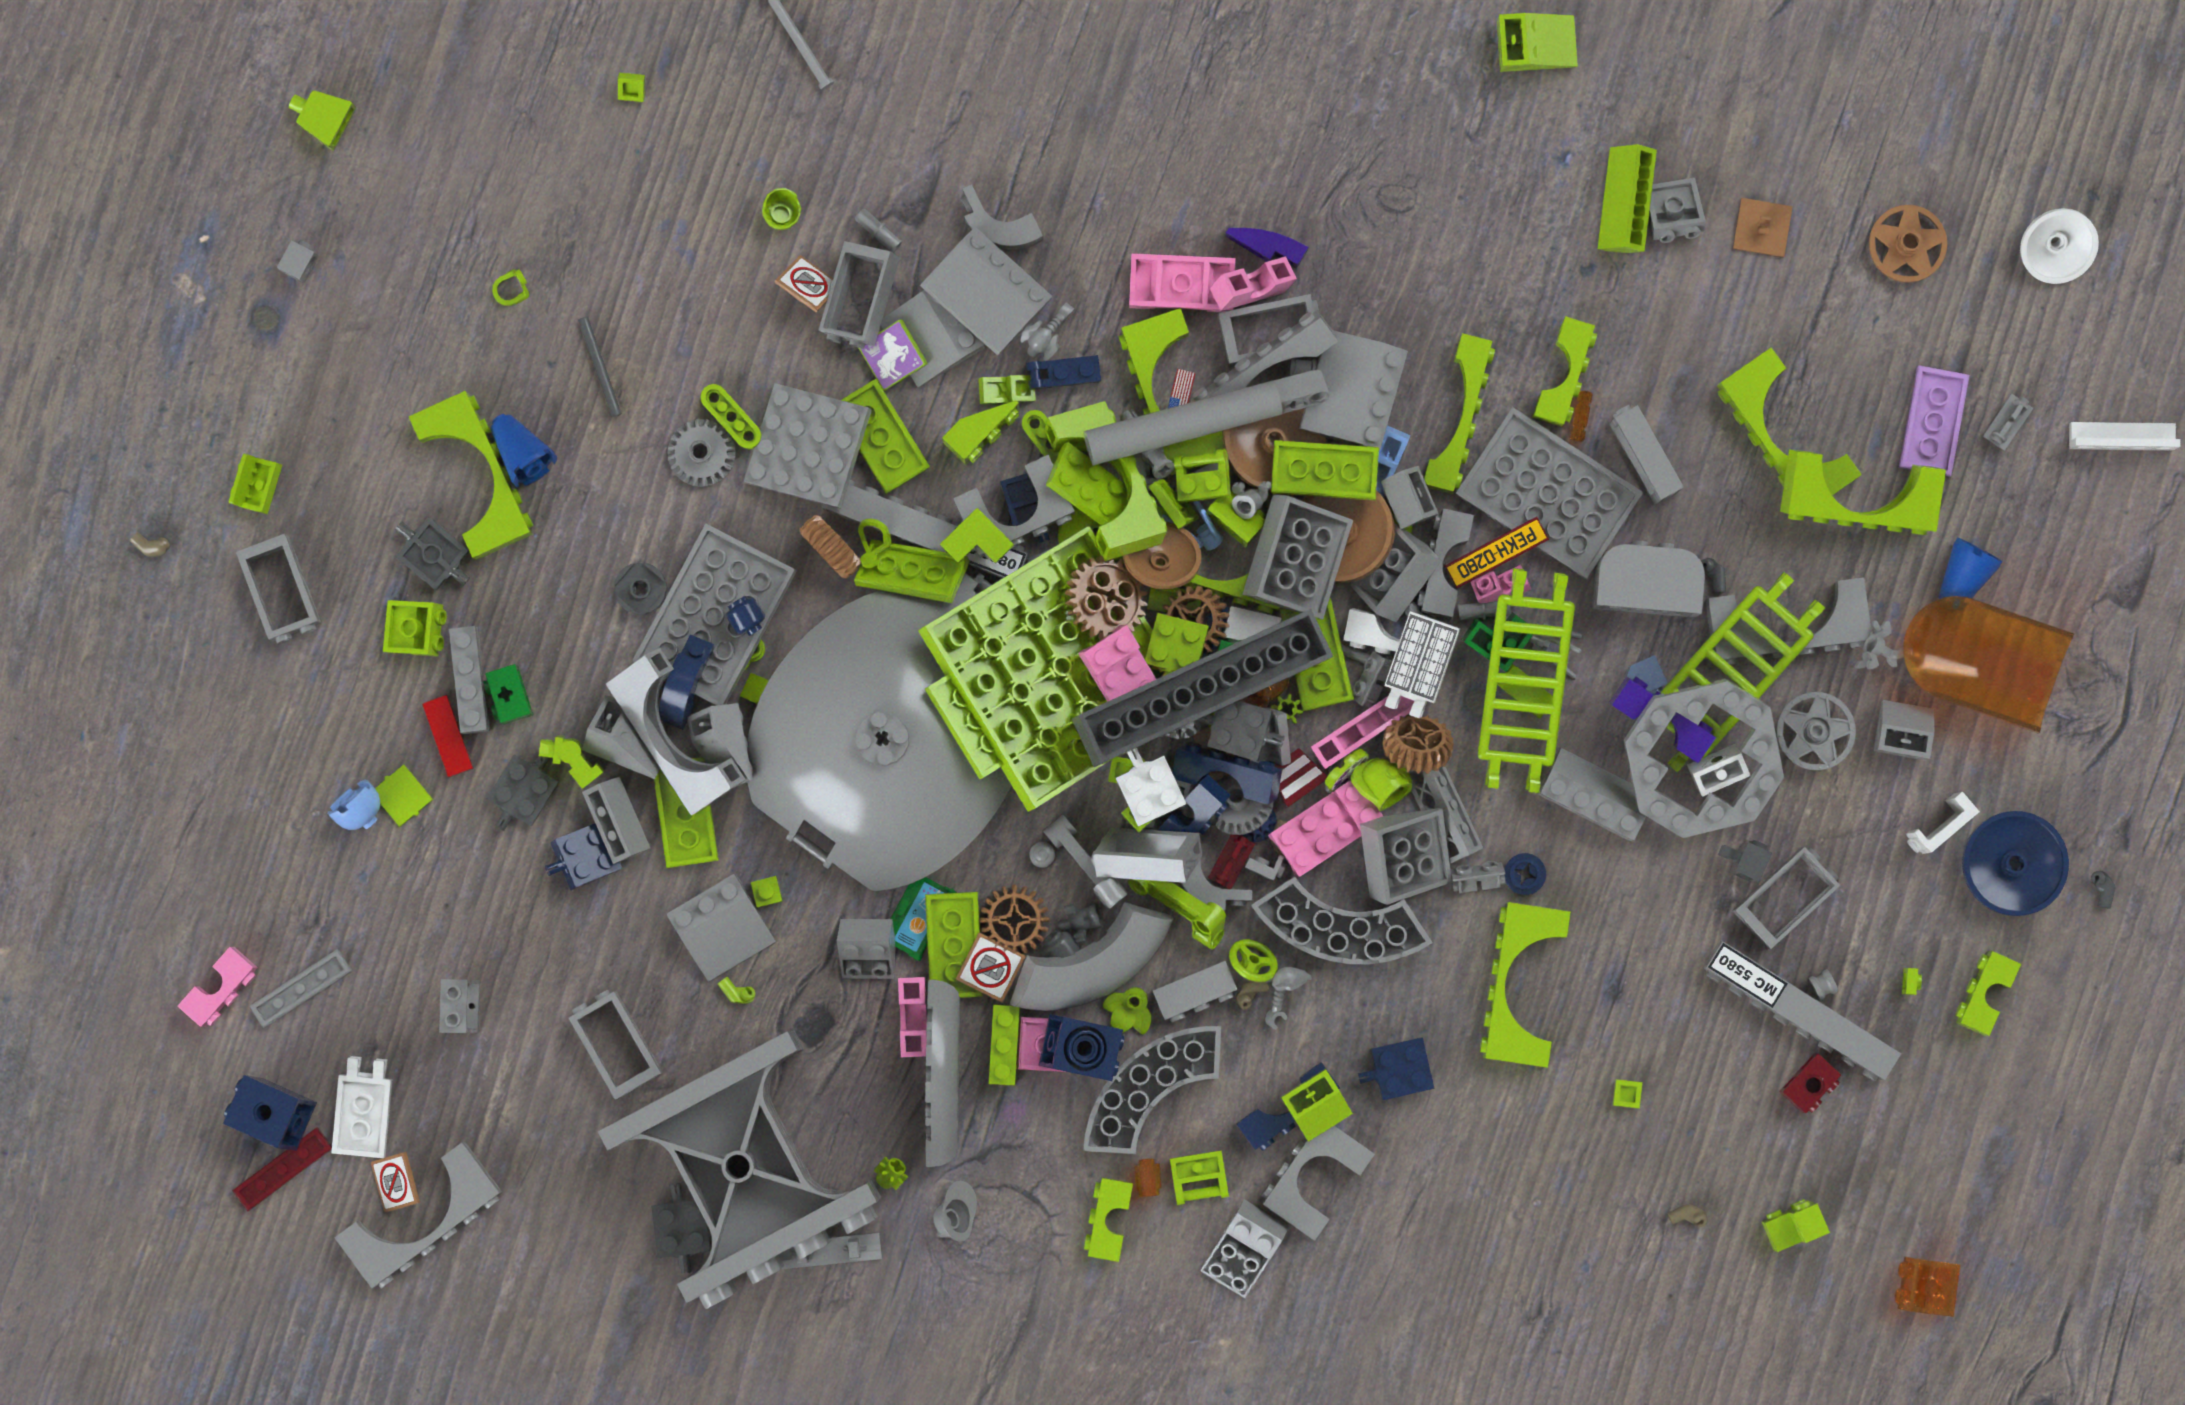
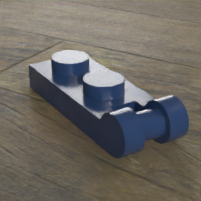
M1098 355L1026 363L1027 372H1030V381H1028L1030 390L1101 382ZM1047 370L1048 379H1041L1040 371Z

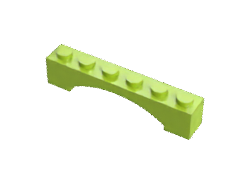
M1464 333L1460 336L1454 362L1459 363L1463 376V410L1455 435L1447 448L1435 460L1429 459L1424 475L1427 488L1449 494L1454 492V488H1460L1463 474L1459 473L1461 463L1466 464L1469 449L1465 448L1467 438H1473L1476 424L1471 423L1474 413L1479 414L1482 399L1478 398L1480 388L1485 389L1489 374L1484 373L1486 364H1492L1495 349L1491 348V340Z

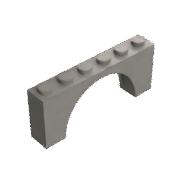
M1864 577L1840 580L1834 583V601L1830 614L1824 624L1814 633L1813 639L1799 655L1815 653V648L1824 647L1825 652L1841 650L1840 645L1850 644L1851 648L1864 646L1866 639L1872 632ZM1735 595L1705 600L1710 636L1737 607ZM1740 618L1730 629L1762 658L1763 655L1773 654V659L1783 657L1777 649L1743 619ZM1724 638L1713 648L1730 665L1737 664V659L1746 658ZM1796 641L1785 643L1791 648Z
M659 647L641 657L607 682L606 685L692 816L746 779L732 758L714 764L698 762L683 754L667 736L660 720L658 699L665 678L674 668Z
M461 1142L441 1157L450 1177L451 1201L444 1220L430 1235L410 1243L392 1242L378 1237L369 1231L361 1221H357L335 1237L371 1288H375L378 1285L381 1289L394 1280L391 1275L399 1269L402 1273L415 1264L413 1261L415 1257L419 1254H422L423 1257L436 1249L435 1242L441 1238L444 1241L448 1240L457 1233L455 1227L462 1222L465 1225L469 1224L478 1217L476 1212L483 1206L489 1209L500 1200L497 1196L502 1193L501 1189L466 1142Z

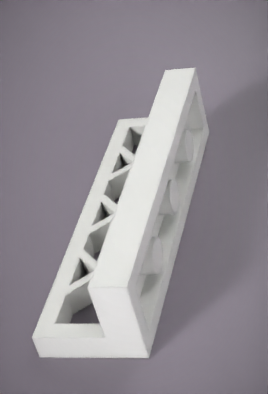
M2069 423V449L2173 451L2180 447V439H2176V423Z

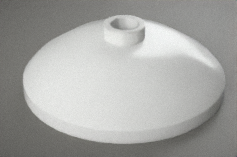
M2065 208L2050 210L2033 220L2024 232L2020 245L2022 262L2029 273L2040 281L2051 284L2072 281L2085 273L2092 265L2098 252V234L2092 222L2084 214ZM2054 237H2058L2057 242L2051 243Z

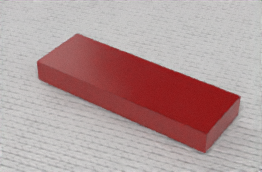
M448 695L422 703L447 776L452 777L474 769Z

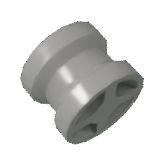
M1827 969L1821 971V974L1817 977L1811 976L1807 978L1810 988L1818 1001L1824 1000L1828 994L1838 993L1837 985Z

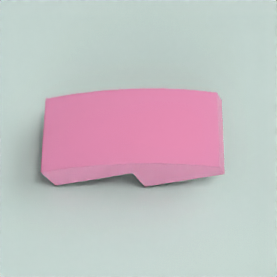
M1521 565L1515 567V568L1523 569ZM1513 568L1498 576L1493 570L1472 580L1470 583L1478 602L1498 601V597L1502 594L1511 595ZM1527 577L1523 593L1531 590Z

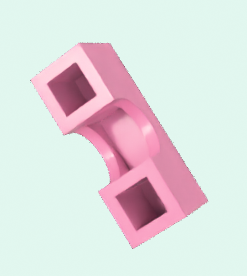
M1285 256L1265 262L1259 269L1250 274H1246L1244 268L1224 273L1212 285L1210 290L1220 311L1283 294L1297 278Z
M229 947L212 966L222 977L220 990L211 995L200 986H195L177 1006L200 1027L212 1026L220 1018L221 1014L219 1011L225 1004L230 1006L239 995L236 992L242 985L248 986L256 977L254 972L258 967L235 947Z
M926 977L898 978L901 1057L926 1056Z

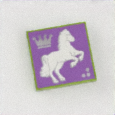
M902 319L879 332L874 347L865 345L864 349L859 348L883 391H887L928 364Z

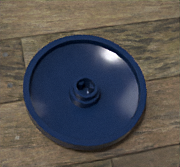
M2008 811L1991 816L1980 823L1971 833L1963 851L1962 869L1970 892L1983 906L2002 915L2023 916L2046 908L2058 897L2068 877L2069 857L2061 835L2048 821L2029 812Z

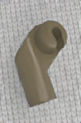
M137 532L130 539V542L147 557L162 556L170 548L169 541L164 537L148 541L142 534Z
M1692 1204L1683 1205L1667 1213L1672 1225L1687 1220L1697 1227H1703L1708 1221L1705 1211Z

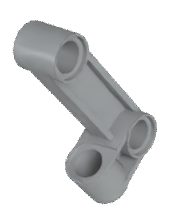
M1063 814L1043 830L1054 846L1058 849L1063 845L1096 885L1093 888V893L1107 909L1112 908L1127 895V891L1116 878L1096 877L1095 866L1092 865L1091 858L1073 837L1077 833L1076 829Z

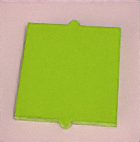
M402 765L392 775L385 776V780L375 788L380 797V804L399 827L414 815L418 816L420 814L419 811L434 800L405 765Z

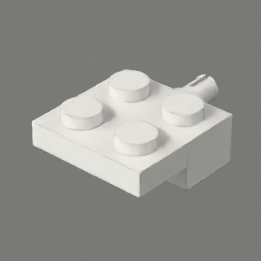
M1138 748L1133 749L1137 760L1132 751L1127 752L1134 767L1128 773L1117 777L1116 781L1139 827L1186 805V802L1165 757L1162 756L1154 761L1143 762Z

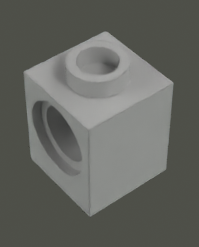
M291 240L277 268L290 277L305 283L319 256L313 252L314 247L302 240H300L299 244Z

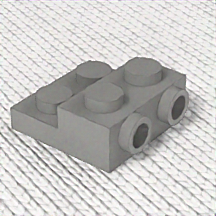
M1695 178L1653 184L1648 219L1653 240L1660 239V242L1668 243L1677 236L1685 235L1686 238L1693 239L1700 236L1702 232H1705L1706 221Z

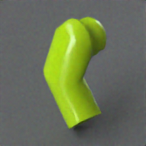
M728 976L717 984L731 1003L748 1004L754 1000L756 995L755 990L750 986L735 987Z

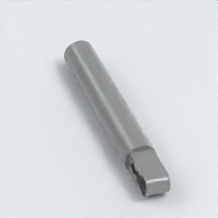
M1312 370L1084 431V438L1092 465H1097L1321 404L1329 399L1330 393L1320 370Z

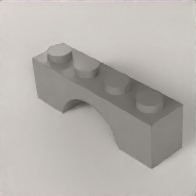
M1443 509L1441 515L1438 514L1435 517L1433 529L1437 530L1436 540H1430L1429 548L1442 561L1428 578L1425 591L1420 590L1417 605L1421 606V613L1448 619L1453 617L1458 591L1452 588L1444 577L1442 569L1443 559L1451 548L1469 541L1474 515Z
M470 626L449 629L460 733L490 732L488 705L485 699L481 673L482 650L479 628Z

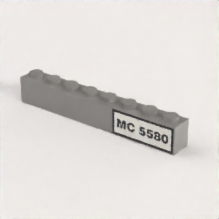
M852 480L849 481L841 509L824 504L822 506L823 510L858 524L864 519L872 518L879 520L887 526L892 537L920 548L941 552L946 551L940 546V543L958 527L951 524L952 519L938 514L937 518L927 515L928 510L920 506L913 505V508H909L903 505V500L889 495L888 499L878 496L879 491L871 487L865 486L864 490L857 488ZM866 526L876 531L882 532L879 528L875 526ZM1018 545L1011 548L995 564L991 559H986V556L980 558L976 548H974L967 555L970 561L968 566L1003 579L1025 565L1028 553L1024 552L1025 547Z
M1723 941L1718 942L1703 967L1708 971L1707 977L1717 983L1723 980L1730 985L1728 990L1739 997H1742L1744 994L1753 999L1751 1002L1753 1006L1762 1011H1765L1766 1008L1775 1013L1774 1019L1784 1025H1787L1788 1022L1797 1027L1796 1033L1808 1040L1812 1036L1820 1041L1818 1044L1820 1048L1830 1054L1833 1050L1842 1055L1840 1058L1842 1062L1854 1068L1855 1064L1864 1069L1862 1074L1875 1082L1877 1079L1886 1080L1901 1055L1897 1050Z

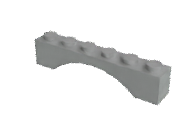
M1318 310L1313 313H1306L1299 319L1298 324L1292 328L1287 327L1278 334V338L1271 343L1266 342L1262 344L1254 355L1238 361L1235 368L1230 372L1218 375L1214 379L1213 384L1207 388L1198 389L1192 395L1193 398L1190 399V402L1245 388L1260 372L1275 363L1303 356L1317 357L1338 342L1336 335Z

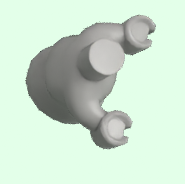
M1263 481L1258 486V489L1246 492L1244 491L1245 485L1243 482L1239 484L1236 482L1232 486V491L1237 494L1232 500V506L1239 517L1249 519L1262 507L1263 502L1268 497V490L1271 488L1270 481L1266 483Z

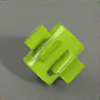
M1290 693L1285 700L1277 696L1279 704L1278 706L1271 705V709L1281 711L1283 708L1281 704L1285 703L1286 706L1292 705V716L1287 714V720L1291 719L1296 724L1295 714H1303V711L1297 710V705L1301 700L1292 701Z
M884 1157L874 1169V1172L877 1173V1183L885 1189L893 1187L897 1190L908 1178L904 1174L906 1171L904 1163L897 1158L889 1160L887 1157Z

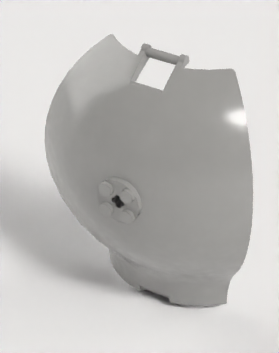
M966 573L964 574L953 603L879 590L846 604L811 629L792 648L769 679L753 714L747 740L748 758L753 768V780L747 783L753 804L790 831L786 837L788 841L796 842L824 863L823 866L829 869L832 864H835L872 891L894 889L911 884L950 862L980 834L992 819L1012 786L1001 767L982 779L978 778L925 690L926 687L945 675L918 630L975 596L977 588L983 591L992 584L984 579L985 576L981 573L975 579ZM888 733L887 739L890 741L889 744L878 746L879 740L876 738L878 734ZM805 821L835 842L830 854L800 833Z

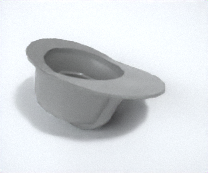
M960 1180L952 1183L946 1192L944 1202L936 1208L933 1216L934 1224L937 1228V1236L941 1238L951 1237L958 1242L966 1241L970 1237L976 1213L977 1199L973 1188L967 1182Z

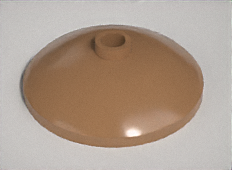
M1166 522L1167 533L1161 545L1123 556L1124 564L1129 573L1136 580L1149 587L1157 589L1181 587L1195 577L1200 567L1201 550L1198 542L1186 529H1178L1174 523Z

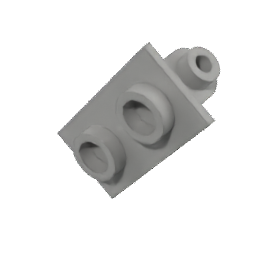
M2011 394L1983 437L2005 451L2033 410V407L2028 405L2029 401L2024 397L2018 398Z
M1373 650L1371 656L1364 664V670L1360 679L1353 687V697L1356 702L1368 707L1376 704L1383 689V686L1376 684L1377 680L1386 682L1393 662L1392 659L1386 656L1383 658Z
M1487 861L1479 866L1460 865L1456 869L1450 870L1453 879V891H1458L1459 894L1477 891L1476 882L1481 881L1482 890L1501 888V885L1506 884L1505 870L1502 862Z

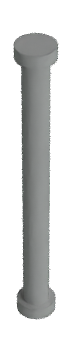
M768 0L820 84L818 86L821 91L829 88L834 84L833 79L828 78L780 0Z

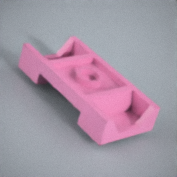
M1132 254L1129 308H1181L1207 310V312L1233 310V308L1220 311L1210 288L1222 274L1235 271L1236 258Z
M1127 625L1118 626L1109 636L1095 645L1078 652L1107 702L1156 680L1138 649L1140 648L1139 644Z
M1350 780L1268 836L1279 847L1291 865L1295 877L1299 878L1361 837L1360 824L1383 817V815L1374 803L1358 792Z

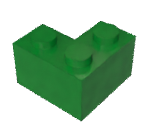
M1513 612L1506 620L1527 623ZM1475 619L1461 640L1490 660L1494 631L1478 619ZM1504 631L1502 647L1523 649L1533 634ZM1501 657L1499 668L1507 672L1515 658Z

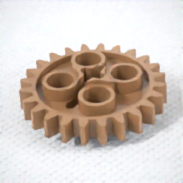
M1102 555L1097 557L1096 560L1090 558L1086 563L1078 565L1079 570L1071 573L1074 579L1067 581V584L1072 589H1068L1064 593L1071 596V599L1066 601L1065 605L1073 607L1068 612V615L1077 616L1073 622L1074 625L1081 622L1083 624L1081 632L1089 629L1090 638L1098 634L1099 641L1112 634L1120 625H1127L1132 633L1135 631L1134 627L1141 624L1138 618L1146 614L1140 609L1148 605L1147 602L1141 600V597L1147 595V592L1140 591L1139 589L1144 584L1136 582L1127 568L1122 567V559L1114 563V559L1105 561ZM1096 576L1101 579L1102 586L1097 584ZM1119 587L1124 590L1125 597L1120 595ZM1088 600L1092 601L1094 605V610L1089 608L1087 603ZM1111 610L1116 614V621L1111 617Z

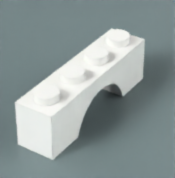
M1356 608L1349 610L1343 639L1350 641L1349 646L1365 649V645L1375 647V652L1390 654L1391 650H1397L1400 639L1391 636L1384 629L1379 615L1375 614V612Z

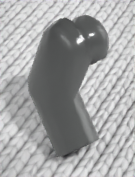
M1712 558L1702 559L1701 562L1705 574L1713 582V593L1726 592L1725 568Z
M2096 871L2092 874L2091 881L2100 892L2098 906L2111 909L2115 884L2106 872Z

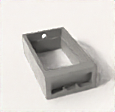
M844 241L819 327V331L827 335V340L835 343H841L842 340L850 341L849 345L864 349L865 345L875 346L900 257L891 251ZM857 259L883 264L863 335L837 330Z
M1311 294L1219 313L1218 319L1228 366H1235L1241 359L1249 358L1256 353L1251 352L1238 355L1231 319L1305 304L1307 313H1313L1316 310L1319 311L1317 301H1312Z
M1627 405L1616 411V414L1613 415L1614 419L1609 425L1654 505L1677 494L1684 487L1639 406L1637 405L1631 409L1630 405Z
M284 533L236 552L268 640L277 641V644L292 639L291 635L301 631V634H306L316 630L315 625L322 622L291 539L287 534ZM284 549L309 617L274 630L249 562Z
M1110 828L1105 837L1101 839L1097 849L1092 853L1091 861L1092 865L1095 866L1096 877L1186 883L1202 857L1199 833L1142 830L1138 833L1135 829Z
M1801 847L1732 910L1767 950L1772 949L1840 886L1837 882L1839 877L1831 868L1827 867L1825 869L1818 862L1821 858L1812 848L1807 850L1805 847ZM1802 858L1827 886L1780 930L1772 935L1747 907Z
M441 979L439 1033H478L480 980ZM470 1003H474V1009L469 1008Z
M606 990L595 996L596 1002L590 1006L583 1003L573 1009L574 1015L569 1017V1020L614 1099L617 1100L663 1074V1071L617 991L610 993L609 990ZM611 1001L650 1067L619 1086H616L579 1021Z

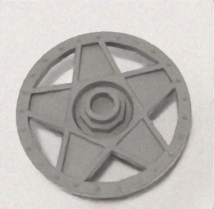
M1823 692L1805 693L1791 700L1782 710L1777 723V739L1782 752L1792 763L1808 770H1825L1839 764L1850 753L1856 736L1854 718L1848 707L1835 696ZM1814 698L1808 713L1791 710L1800 701ZM1829 701L1842 710L1847 720L1830 718ZM1784 723L1796 733L1788 748L1783 737ZM1849 734L1846 748L1837 757L1834 740ZM1813 751L1824 764H1809L1800 761L1798 758Z

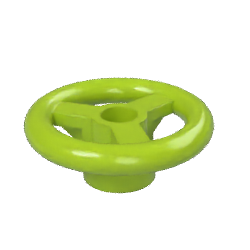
M1242 939L1235 942L1230 948L1229 959L1233 968L1248 980L1266 982L1271 980L1278 970V963L1273 952L1258 941ZM1247 947L1259 950L1266 957H1259L1257 954L1252 953ZM1238 950L1242 956V960L1240 962L1237 959ZM1270 966L1267 973L1258 974L1261 967Z

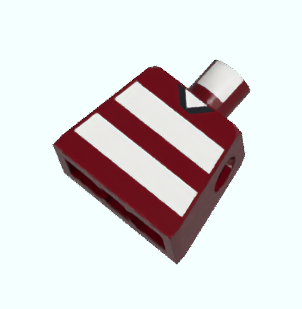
M1300 748L1290 754V764L1283 766L1279 764L1274 765V767L1283 769L1279 794L1287 808L1322 784L1327 778V775Z

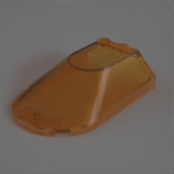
M1951 596L1941 598L1926 605L1914 616L1905 633L1903 655L1910 676L1928 694L2039 734L2050 695L2074 633L1972 598Z

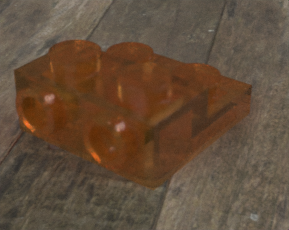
M1904 1256V1262H1901L1898 1267L1901 1286L1895 1292V1302L1898 1304V1309L1954 1317L1960 1264Z

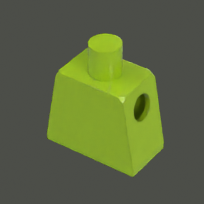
M315 90L310 93L307 100L295 94L289 103V108L299 113L296 123L333 151L356 109L355 105L348 100Z

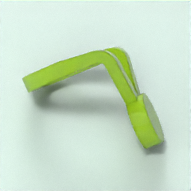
M520 269L510 270L495 280L492 293L494 299L499 304L512 306L529 297V292L525 285L527 281ZM515 276L523 292L514 299H502L497 292L499 284Z
M870 518L862 520L858 527V533L866 552L860 558L864 568L876 566L878 563L877 555L888 548L892 542L887 526L879 520ZM875 526L883 533V544L872 552L869 549L864 534V527Z

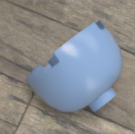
M366 779L357 783L360 788L353 791L349 788L331 805L332 811L327 812L340 827L347 830H357L361 827L368 829L377 821L375 815L380 809V797L373 785Z

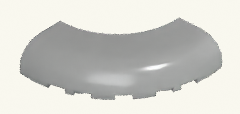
M1295 876L1251 905L1261 920L1286 942L1301 951L1332 962L1345 964L1384 963L1411 955L1433 943L1404 899L1376 911H1346L1329 906L1315 898L1298 882Z
M1124 902L1116 920L1107 930L1108 933L1097 943L1093 942L1075 952L1074 955L1064 958H1044L1027 955L1010 1005L1029 1010H1063L1096 1001L1112 993L1136 976L1152 959L1170 930L1174 920L1173 916Z
M928 980L925 1092L926 1167H935L950 1162L956 1156L959 1148L961 1012L960 996L952 985L944 981Z
M1202 1026L1170 1033L1152 1041L1130 1056L1119 1067L1117 1075L1113 1076V1080L1107 1081L1095 1101L1085 1132L1083 1151L1136 1154L1137 1141L1143 1123L1154 1106L1162 1098L1185 1084L1204 1079H1219L1221 1026Z

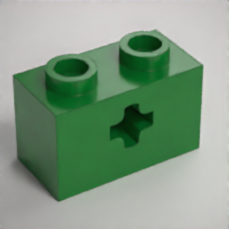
M513 664L485 673L487 680H484L483 684L487 695H492L494 705H491V710L495 720H500L501 724H507L533 716L518 665ZM504 689L513 692V695L509 696L510 701L508 702L501 698V695L505 694Z

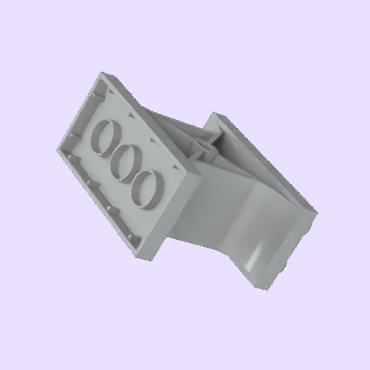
M787 1031L598 1131L607 1151L618 1148L634 1139H648L664 1146L671 1154L712 1235V1249L703 1267L677 1284L686 1303L699 1297L704 1308L708 1309L738 1291L732 1279L744 1272L747 1273L752 1284H755L784 1267L779 1256L780 1253L794 1247L799 1259H802L831 1242L826 1232L827 1228L841 1222L846 1233L849 1234L878 1217L872 1205L882 1197L873 1180L871 1179L856 1188L843 1191L830 1190L819 1185L809 1174L773 1105L770 1096V1083L774 1072L784 1060L804 1049L795 1031ZM736 1155H742L748 1160L750 1168L747 1175H741L734 1169L733 1161Z

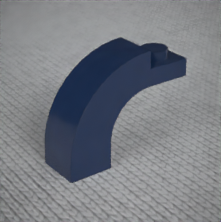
M690 634L682 652L678 653L672 667L674 670L669 673L659 706L661 721L679 729H684L688 721L687 717L691 715L694 709L695 690L714 650V644Z

